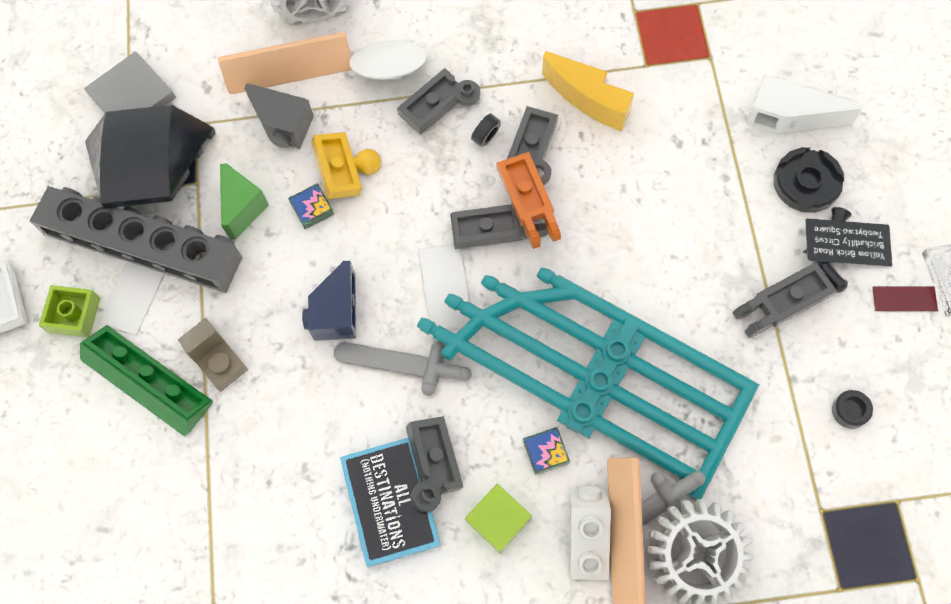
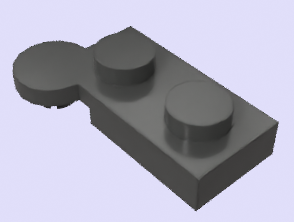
M444 68L397 108L398 115L421 135L457 103L465 106L477 103L481 95L480 87L471 80H464L458 83L455 81V76Z
M444 416L409 422L406 426L420 483L411 491L410 501L416 510L423 513L433 511L440 504L441 494L459 491L463 488Z

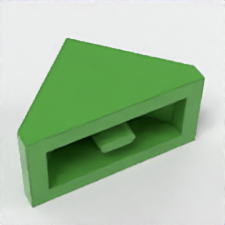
M227 163L220 164L221 226L230 239H237L269 204L260 188Z

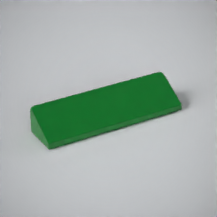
M108 325L80 342V360L183 436L192 431L213 403L210 398Z

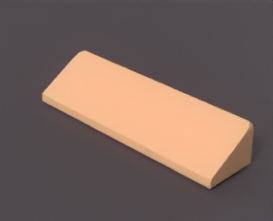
M340 32L218 57V63L229 94L246 92L244 88L247 83L266 88L351 70L349 65L351 52L346 33Z
M638 457L609 458L607 461L608 497L611 507L612 604H646L640 459Z

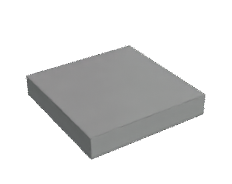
M136 51L84 88L104 113L108 111L164 106L176 98L168 85Z

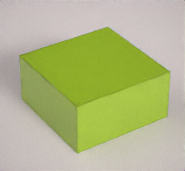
M50 285L39 327L48 333L88 338L91 334L101 297L93 290Z
M498 483L465 517V521L499 554L532 519V515Z

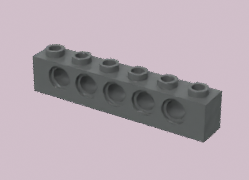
M48 186L30 219V222L45 236L223 293H227L242 260L235 242L225 236L216 235L213 238L204 235L201 230L190 225H185L184 228L173 225L171 221L161 216L154 215L153 218L143 216L140 211L129 206H124L122 209L117 207L104 209L100 197L94 196L92 199H89L68 187H63L60 190ZM111 224L108 229L104 230L107 225ZM143 233L140 238L133 240L136 235ZM174 242L171 248L164 250L167 244ZM206 252L201 259L194 260L199 253Z

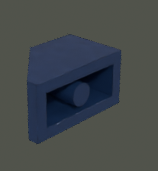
M350 260L343 261L308 296V308L303 309L302 321L304 330L310 332L314 341L356 338V273Z

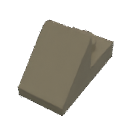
M206 318L178 339L188 356L200 367L220 392L249 370Z

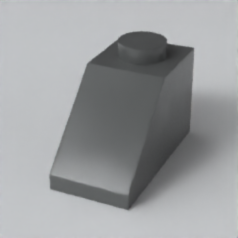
M247 83L244 89L269 140L281 148H288L290 146L300 149L314 118L308 99Z

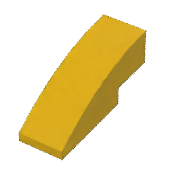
M545 51L542 75L564 99L584 114L622 132L631 111L634 93L606 84L607 71Z

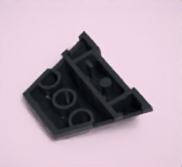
M174 105L106 112L85 140L103 208L173 201L190 174L188 167L194 158H200L202 155V145L206 139H212L216 133L214 127Z

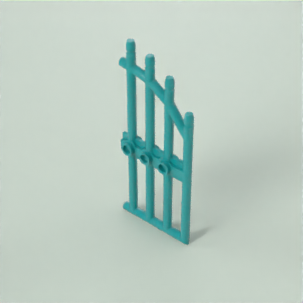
M543 267L538 271L537 277L542 282L551 284L553 288L520 292L504 282L500 283L493 276L485 275L481 285L504 298V300L485 309H481L468 301L465 302L463 298L449 293L444 302L453 310H459L462 315L471 319L456 334L440 325L437 326L430 319L422 317L419 320L417 327L427 335L431 334L434 339L446 345L440 352L442 357L452 361L459 352L561 410L562 412L557 421L577 434H581L589 439L595 429L681 479L697 471L601 417L612 398L705 450L708 454L699 470L705 475V482L687 494L689 498L695 501L703 498L760 385L561 275H555V272ZM575 299L613 321L605 336L602 337L545 306L544 303ZM522 308L594 348L596 352L588 366L584 367L500 320L499 317ZM484 326L575 377L579 382L568 398L470 343L469 340ZM645 338L739 389L740 392L732 407H728L636 356ZM627 369H632L722 419L724 423L716 438L713 439L620 387L619 384Z

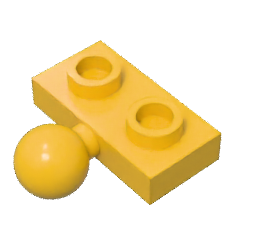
M346 132L313 135L311 143L327 199L360 196L362 186L357 170L364 175L375 174L381 167L380 155L373 149H364L356 157H353Z

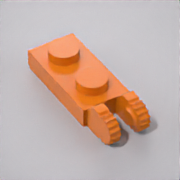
M526 152L497 162V171L520 226H524L525 234L531 247L535 249L541 246L540 235L533 223L544 219L547 233L552 241L560 240L561 232L553 215L554 208L530 153Z

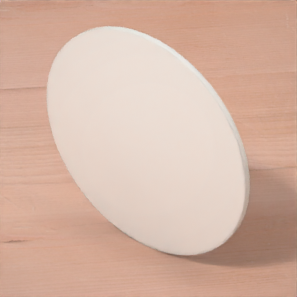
M383 41L357 50L351 56L349 65L354 73L362 77L378 79V81L397 80L419 70L425 64L427 55L422 47L411 42Z

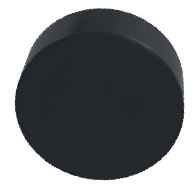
M489 113L477 125L471 135V140L480 147L487 145L498 132L501 120L492 113Z
M848 390L841 393L834 400L832 414L841 426L856 429L871 419L873 405L864 393L857 390Z

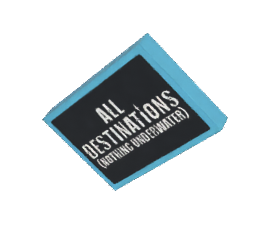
M409 438L340 457L366 567L370 568L441 547L432 511L420 512L413 507L410 501L411 491L420 483Z

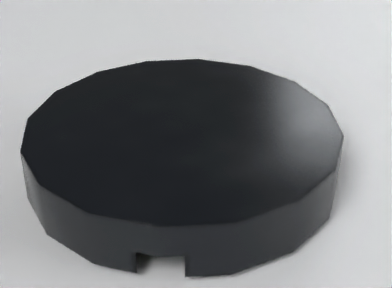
M801 147L788 152L780 160L773 175L774 188L779 198L789 207L800 212L816 213L828 209L837 201L843 190L844 172L839 162L828 152L810 150V147Z

